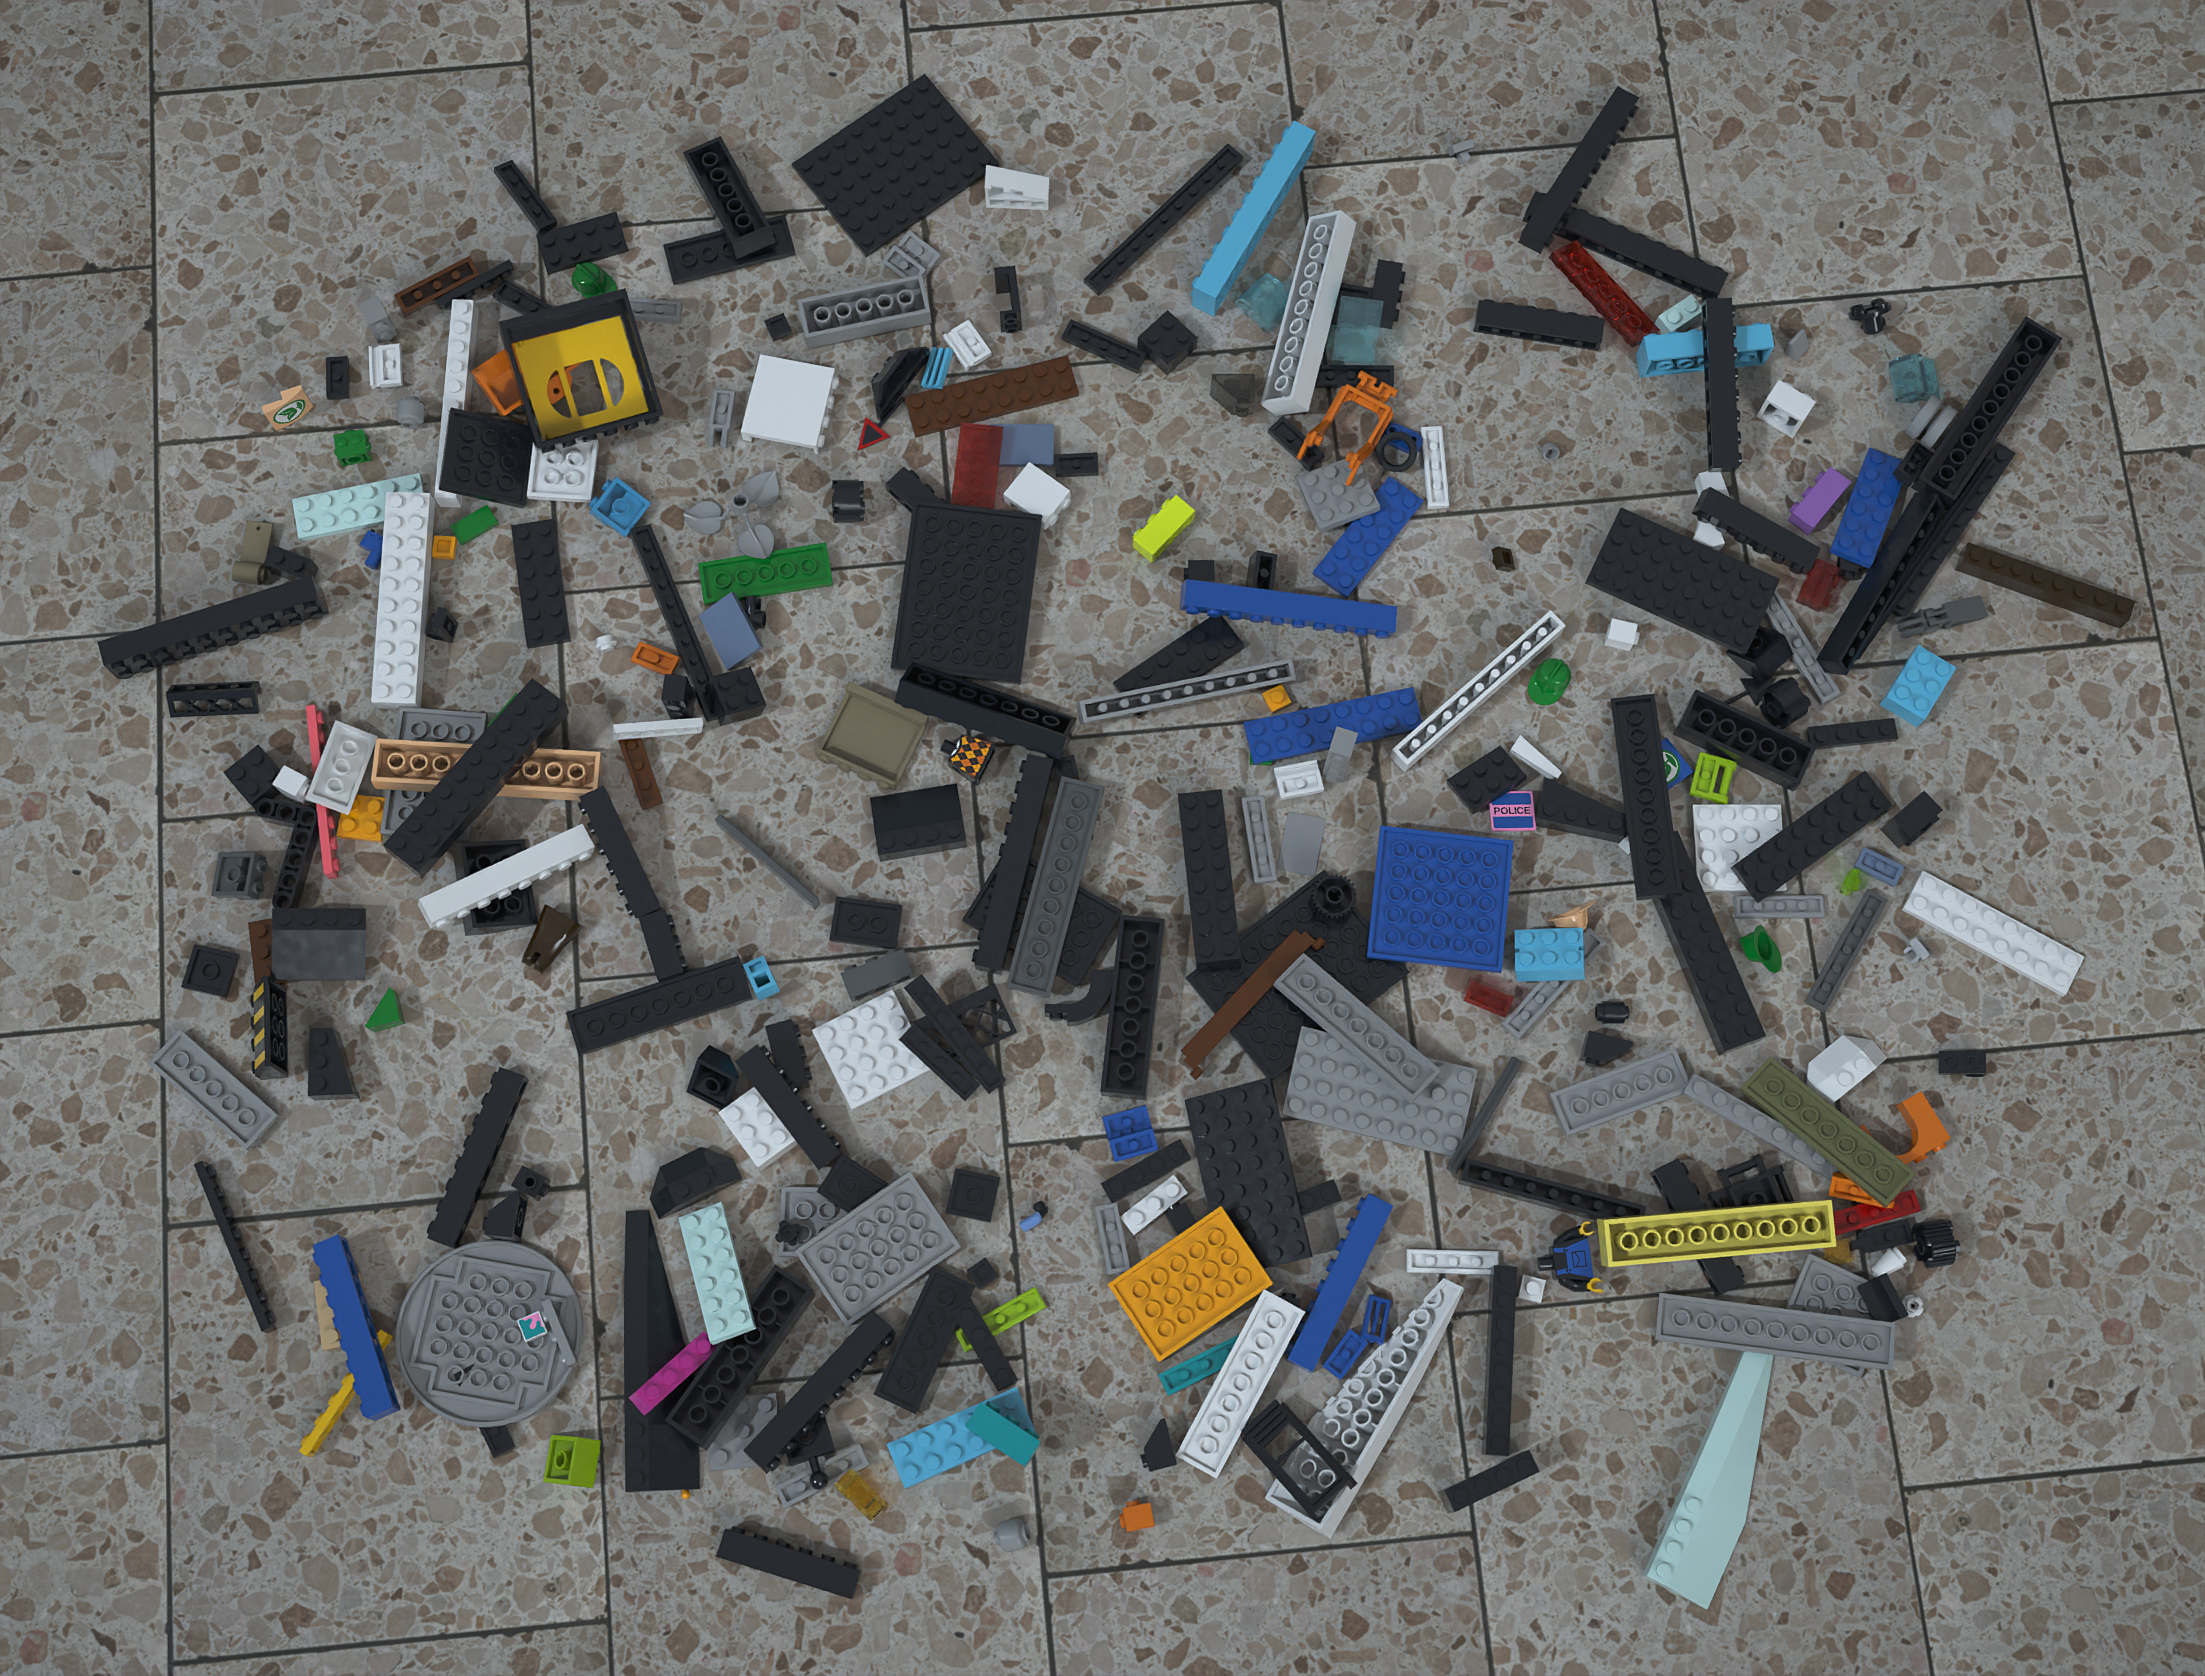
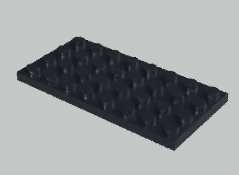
M1621 507L1585 584L1745 656L1780 579Z
M1267 1077L1185 1099L1209 1214L1222 1206L1264 1269L1312 1258V1251L1272 1078Z

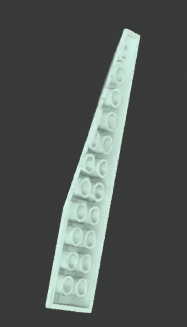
M1741 1352L1642 1574V1577L1706 1610L1710 1605L1746 1522L1773 1355Z

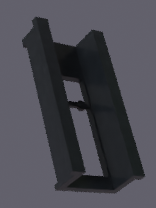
M1275 1399L1241 1430L1245 1435L1242 1439L1244 1443L1315 1522L1323 1516L1319 1510L1342 1488L1347 1485L1351 1490L1358 1484L1284 1402L1280 1404ZM1291 1424L1302 1438L1287 1452L1280 1455L1276 1461L1267 1452L1265 1447ZM1304 1441L1313 1448L1338 1476L1314 1501L1310 1500L1279 1465Z

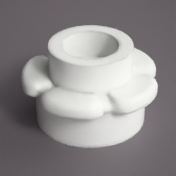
M605 635L596 639V648L601 649V652L612 651L617 644L613 635Z
M1912 1294L1904 1297L1902 1303L1909 1314L1908 1317L1913 1318L1921 1315L1923 1312L1922 1299Z

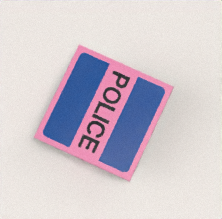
M1509 791L1489 804L1492 831H1536L1532 791Z

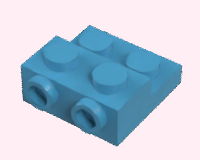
M615 477L613 481L608 479L601 490L604 493L601 497L595 496L588 505L592 508L589 514L605 526H610L625 538L651 503L618 477Z

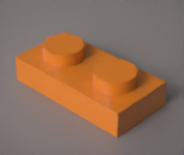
M639 641L631 662L665 676V674H674L680 658Z

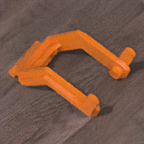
M1362 370L1357 377L1361 381L1355 388L1348 384L1340 388L1323 420L1307 434L1297 455V459L1301 460L1308 446L1311 447L1314 444L1320 446L1324 435L1327 433L1344 402L1353 401L1378 415L1379 422L1368 442L1356 453L1350 451L1345 461L1350 463L1348 468L1352 469L1345 483L1348 487L1352 484L1360 465L1373 453L1392 420V408L1387 406L1386 403L1390 396L1395 398L1399 391L1383 381L1377 388L1375 384L1378 379Z

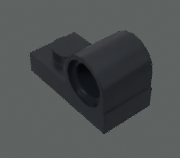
M438 607L436 613H431L425 635L435 640L453 643L459 623L446 608Z

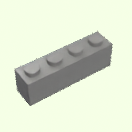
M1336 726L1322 776L1326 777L1327 781L1343 783L1358 735L1357 732Z

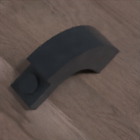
M1091 969L1090 989L1087 995L1081 1001L1074 1004H1045V1017H1049L1051 1021H1062L1063 1018H1067V1026L1081 1025L1094 1019L1103 1011L1110 999L1113 970Z

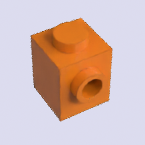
M1140 1500L1127 1502V1507L1122 1508L1123 1513L1119 1514L1121 1528L1126 1527V1532L1155 1527L1150 1503L1140 1504Z

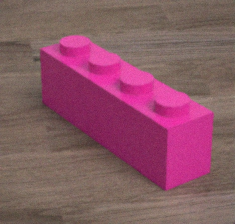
M703 1331L633 1393L629 1399L643 1415L647 1414L711 1356L717 1345H712L708 1335Z

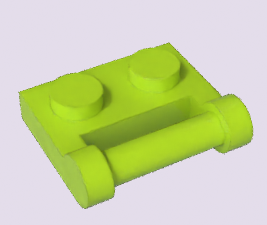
M1700 752L1697 757L1688 795L1713 801L1719 805H1727L1729 800L1727 794L1737 763ZM1719 767H1723L1724 773L1719 794L1714 793L1713 790Z

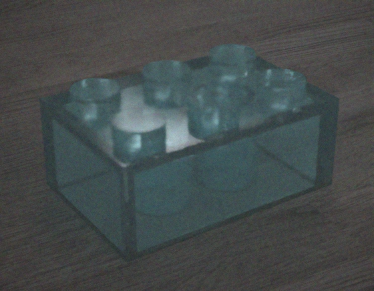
M1341 295L1332 360L1374 365L1384 301Z

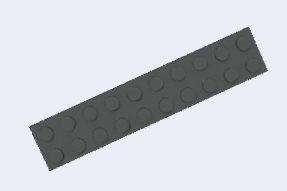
M1064 776L1061 777L1006 983V988L1050 998L1105 786Z

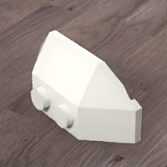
M1842 1035L1808 1063L1806 1085L1828 1103L1833 1104L1876 1069L1887 1057L1873 1040Z

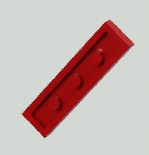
M1914 1189L1900 1193L1895 1198L1893 1208L1863 1203L1833 1212L1835 1236L1921 1212Z

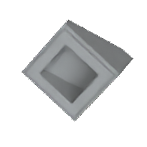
M1804 329L1800 330L1784 349V352L1794 361H1797L1809 348Z

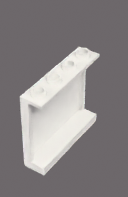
M760 354L741 428L743 440L752 442L753 437L813 448L814 453L818 454L819 447H823L825 435H823L824 428H828L830 416L828 411L834 405L833 390H837L839 384V377H836L835 368Z

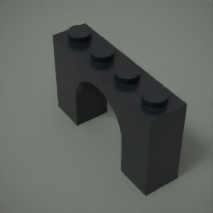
M1526 1450L1470 1478L1452 1484L1437 1493L1447 1514L1454 1513L1540 1471L1530 1450Z

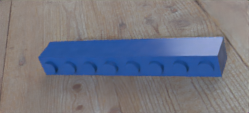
M1369 1193L1366 1198H1360L1356 1206V1210L1359 1213L1356 1219L1351 1217L1346 1227L1349 1233L1346 1239H1340L1336 1250L1339 1251L1336 1260L1331 1258L1325 1270L1329 1274L1326 1280H1320L1315 1290L1319 1294L1315 1301L1311 1299L1305 1311L1309 1315L1305 1322L1300 1321L1295 1331L1298 1334L1295 1343L1291 1341L1285 1352L1288 1355L1287 1362L1309 1373L1314 1371L1393 1205Z
M337 1234L314 1244L313 1249L315 1253L312 1256L315 1264L319 1266L321 1271L319 1275L320 1282L323 1287H326L328 1293L326 1301L328 1306L333 1309L335 1316L332 1318L333 1324L340 1332L341 1338L339 1343L348 1357V1360H346L347 1368L354 1376L353 1388L356 1394L360 1396L362 1402L360 1404L361 1413L367 1419L377 1421L400 1411L401 1408L347 1238Z

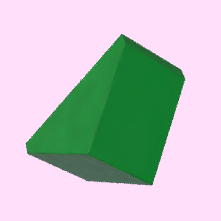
M388 988L365 1025L366 1028L374 1033L405 1024L399 995L391 988Z

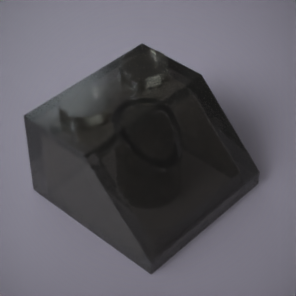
M1212 374L1210 396L1231 415H1237L1238 417L1253 415L1255 375Z

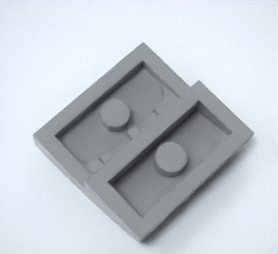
M908 230L899 244L891 248L882 262L902 278L922 274L924 279L943 256Z

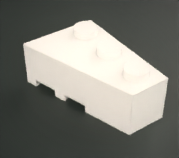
M986 165V208L1048 210L1049 177Z

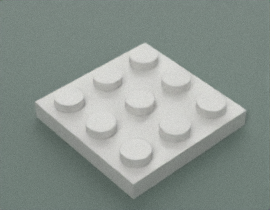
M583 439L576 440L577 444L563 448L562 445L555 446V451L542 454L541 450L536 451L533 443L527 489L528 499L591 503L597 467L598 440L583 442Z

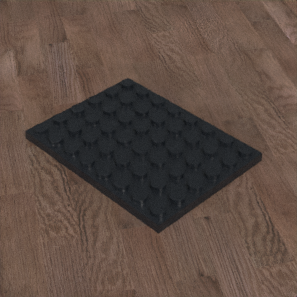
M923 74L793 162L792 168L866 258L983 178L986 174V165L999 167V162L926 74Z
M919 500L913 501L890 667L892 670L906 671L910 664L915 662L959 678L1021 685L1042 515Z
M1323 870L1239 935L1241 966L1198 971L1195 969L1185 979L1213 1014H1215L1294 929L1301 935L1306 931L1314 940L1321 937L1325 941L1318 951L1310 946L1304 954L1365 1006H1369L1410 972L1402 962L1366 958L1370 924L1355 906L1352 913L1345 920L1341 919V922L1328 923L1324 921V918L1321 920L1320 916H1316L1317 913L1313 912L1314 909L1310 905V897L1318 879H1321L1322 876H1329ZM1330 896L1329 899L1332 900V901H1337V898H1338V897H1337V896H1334V897H1331V896ZM1272 986L1229 1033L1265 1078L1271 1077L1272 1081H1274L1292 1066L1302 1026L1324 1032L1327 1031L1276 987Z

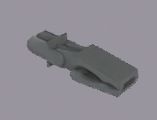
M1981 595L1946 602L1941 605L1942 607L1934 610L1933 608L1919 609L1916 613L1895 618V623L1900 624L1897 626L1898 631L1903 632L1900 634V637L1905 638L1917 634L1922 636L1925 633L1940 629L1942 625L1944 630L1986 618L1988 613Z

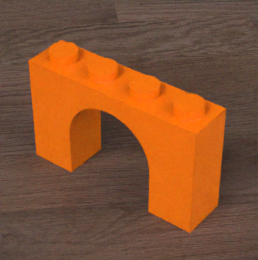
M1922 1091L1896 1105L1912 1134V1141L1908 1151L1903 1155H1895L1905 1164L1914 1160L1915 1164L1927 1158L1926 1153L1933 1149L1934 1153L1946 1147L1945 1142L1951 1139ZM1864 1124L1859 1126L1863 1131H1865L1868 1135L1871 1136V1134L1869 1133L1868 1129Z

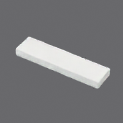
M1442 426L1421 427L1420 435L1423 440L1422 457L1427 509L1449 508Z
M702 718L614 724L613 739L697 734L702 732L703 720Z
M1406 1249V1273L1490 1275V1267L1499 1265V1251Z

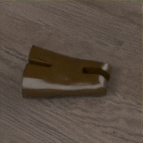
M545 904L521 962L531 966L538 955L541 954L534 966V970L543 974L583 926Z

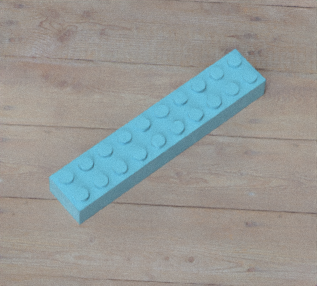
M1295 120L1290 127L1287 126L1282 134L1283 139L1280 143L1277 142L1272 150L1273 156L1270 160L1267 159L1265 161L1261 176H1256L1252 184L1253 189L1250 193L1247 192L1245 194L1241 209L1237 208L1234 212L1232 224L1225 227L1222 233L1223 239L1220 243L1216 242L1212 250V257L1210 260L1206 259L1201 270L1203 272L1200 277L1196 276L1191 285L1193 288L1191 292L1192 306L1213 317L1215 316L1311 156L1316 131Z

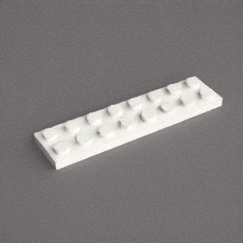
M1925 871L1920 873L1902 908V911L2061 996L2066 995L2084 959V956Z
M1265 1289L1262 1291L1175 1456L1217 1479L1242 1432L1241 1430L1248 1421L1305 1313L1304 1310Z

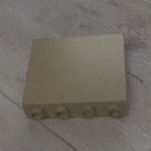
M849 681L845 688L846 694L819 748L815 747L814 749L816 756H818L817 759L825 764L830 762L838 765L837 768L843 772H854L863 781L869 782V780L877 783L878 787L889 791V789L896 791L929 724V718L921 712L904 708L887 697Z

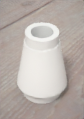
M1894 1247L1891 1250L1888 1249L1871 1270L1876 1276L1884 1273L1889 1275L1903 1268V1264L1907 1260Z

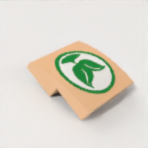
M301 385L281 391L282 400L262 406L265 416L275 430L282 429L296 422L313 407L312 401Z

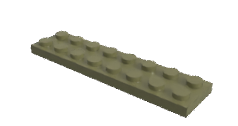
M1771 1056L1741 1087L1740 1091L1884 1208H1887L1916 1176L1915 1171Z

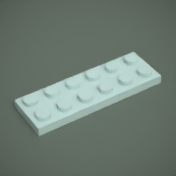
M420 473L292 499L298 539L305 541L383 525L386 492L424 493Z
M719 1202L679 1217L710 1343L714 1345L756 1329L724 1204Z

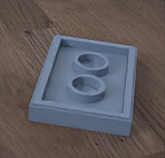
M990 424V467H1025L1029 462L1036 467H1054V424Z
M730 592L699 615L727 670H733L764 648L735 592Z

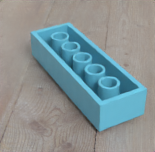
M1758 322L1750 326L1733 325L1736 326L1737 331L1736 338L1734 339V347H1737L1735 368L1765 365L1774 349L1770 324ZM1692 329L1683 333L1672 331L1664 335L1652 333L1644 336L1636 353L1640 378L1704 371L1702 331Z
M1017 1387L982 1402L986 1404L989 1401L1000 1409L998 1414L1004 1418L1008 1414L1019 1421L1018 1427L1025 1431L1028 1427L1035 1432ZM979 1403L887 1444L905 1489L997 1449L965 1427Z

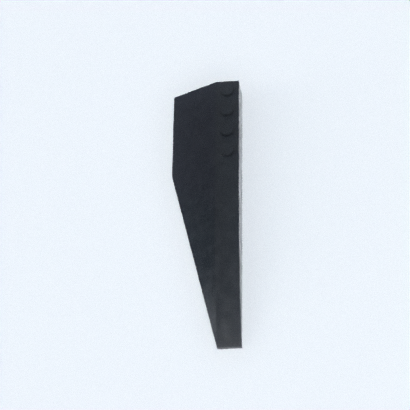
M649 1210L626 1211L624 1412L625 1492L627 1493L700 1489V1446L672 1428L665 1421L694 1380L693 1372L645 1415L629 1399L633 1393L686 1347Z

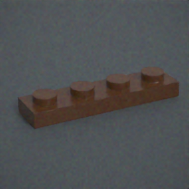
M642 739L618 740L642 810L663 804Z

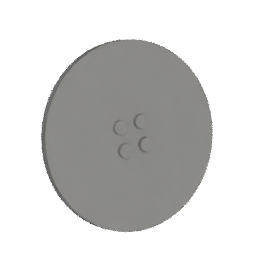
M486 1240L473 1242L440 1256L414 1281L403 1300L397 1318L395 1331L396 1355L401 1373L408 1387L423 1405L432 1412L451 1422L469 1427L492 1428L509 1425L540 1411L560 1393L571 1377L575 1367L570 1369L567 1364L562 1365L558 1356V1352L561 1351L558 1343H553L549 1331L552 1330L549 1321L545 1323L548 1334L526 1343L517 1320L543 1309L541 1302L550 1298L554 1302L578 1360L583 1342V1316L579 1299L571 1282L563 1271L544 1254L523 1244L511 1241ZM474 1364L473 1367H472V1369H471L469 1372H467V1373L464 1372L463 1369H465V1368L469 1367L470 1365ZM461 1371L462 1375L460 1376V1379L456 1381L453 1374Z

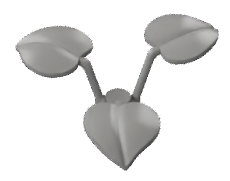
M769 471L751 478L744 485L743 493L739 492L732 496V503L728 504V508L722 516V511L718 504L712 501H703L683 512V517L693 530L701 534L710 535L720 530V521L724 520L729 512L733 510L736 515L744 516L748 531L742 532L738 538V546L742 553L753 558H768L774 548L773 534L767 526L762 524L752 529L748 512L750 510L749 504L756 503L760 507H768L777 501L779 486L775 471Z

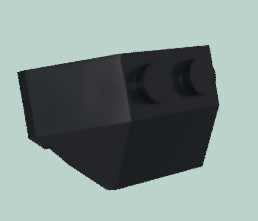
M926 346L896 351L892 357L889 356L886 359L881 372H877L873 376L871 385L877 419L879 421L891 410L929 360L930 351Z
M700 1147L659 1167L649 1199L660 1220L742 1180V1177L733 1158Z

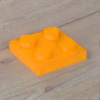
M356 795L350 813L346 815L340 812L336 836L343 839L382 843L383 835L380 834L385 798Z

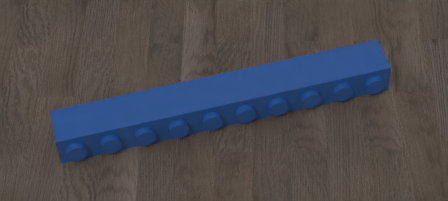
M1186 579L1181 584L1180 610L1186 611L1187 614L1191 615L1207 613L1209 617H1220L1222 615L1229 616L1228 618L1231 620L1246 618L1250 619V622L1253 623L1269 621L1272 625L1280 626L1285 623L1292 624L1294 628L1308 626L1313 627V630L1316 631L1332 629L1335 633L1339 634L1355 632L1356 636L1371 634L1375 635L1378 639H1387L1396 632L1397 606Z

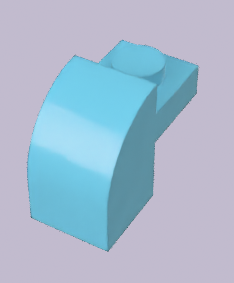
M763 955L743 964L759 1001L780 992Z

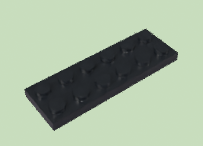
M785 214L767 219L771 226L775 243L738 259L733 254L721 230L663 244L673 284L677 285L796 255Z
M548 519L511 525L527 648L571 642L555 520Z
M1222 615L1220 617H1209L1115 680L1113 686L1118 693L1201 677L1244 648V644ZM1149 711L1135 713V716L1139 719Z
M933 1266L874 1391L875 1396L909 1412L917 1413L958 1325L951 1310L970 1299L975 1285Z

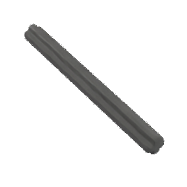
M1511 1057L1449 1161L1447 1170L1457 1174L1464 1160L1469 1155L1521 1067V1060L1516 1057Z

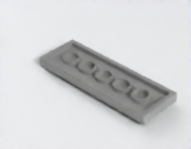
M180 1029L148 1062L152 1068L248 1151L280 1117V1115Z
M1676 1048L1555 1091L1550 1093L1549 1097L1563 1132L1568 1137L1682 1095L1681 1093L1689 1079Z

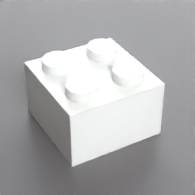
M1778 380L1756 417L1793 438L1816 401L1812 400L1808 394L1794 389L1791 384Z

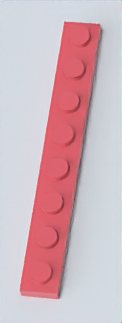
M315 705L306 706L314 777L327 739L325 732H322L321 724L325 722L323 712L319 711ZM316 803L323 872L328 879L338 878L337 871H340V861L338 857L336 858L335 850L338 849V841L336 836L333 835L336 822L334 816L331 815L330 808Z

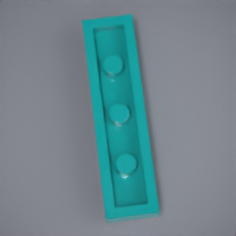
M1240 1334L1158 1374L1167 1395L1170 1396L1220 1371Z

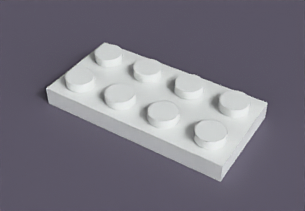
M335 720L305 799L348 815L378 736Z

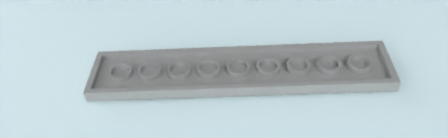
M1659 1293L1655 1340L1892 1371L1896 1323Z

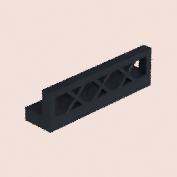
M259 681L171 685L166 692L170 718L258 714L260 709L257 694L260 691ZM241 698H251L253 707L245 708L239 701ZM219 699H226L232 705L230 708L223 709L217 702ZM197 700H204L210 706L208 709L201 710L195 703ZM174 701H182L188 706L187 709L176 711Z

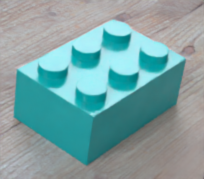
M989 1401L986 1404L980 1402L965 1427L1026 1468L1041 1445V1442L1038 1440L1040 1436L1028 1427L1025 1431L1019 1428V1421L1007 1414L1004 1418L998 1414L1000 1409Z

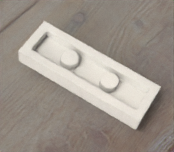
M1173 1175L1120 1216V1219L1132 1235L1135 1236L1163 1214L1168 1207L1186 1196L1188 1192Z

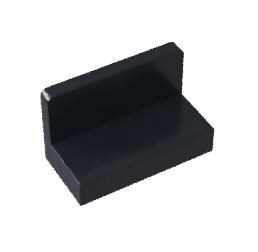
M1887 1273L1857 1286V1290L1873 1320L1894 1322L1909 1315Z

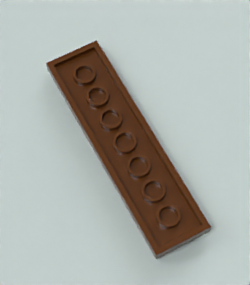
M1066 355L943 386L942 389L936 388L904 396L914 435L917 438L1078 397L1079 391L1069 357Z

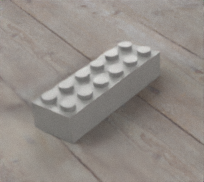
M922 274L797 300L808 348L932 323Z

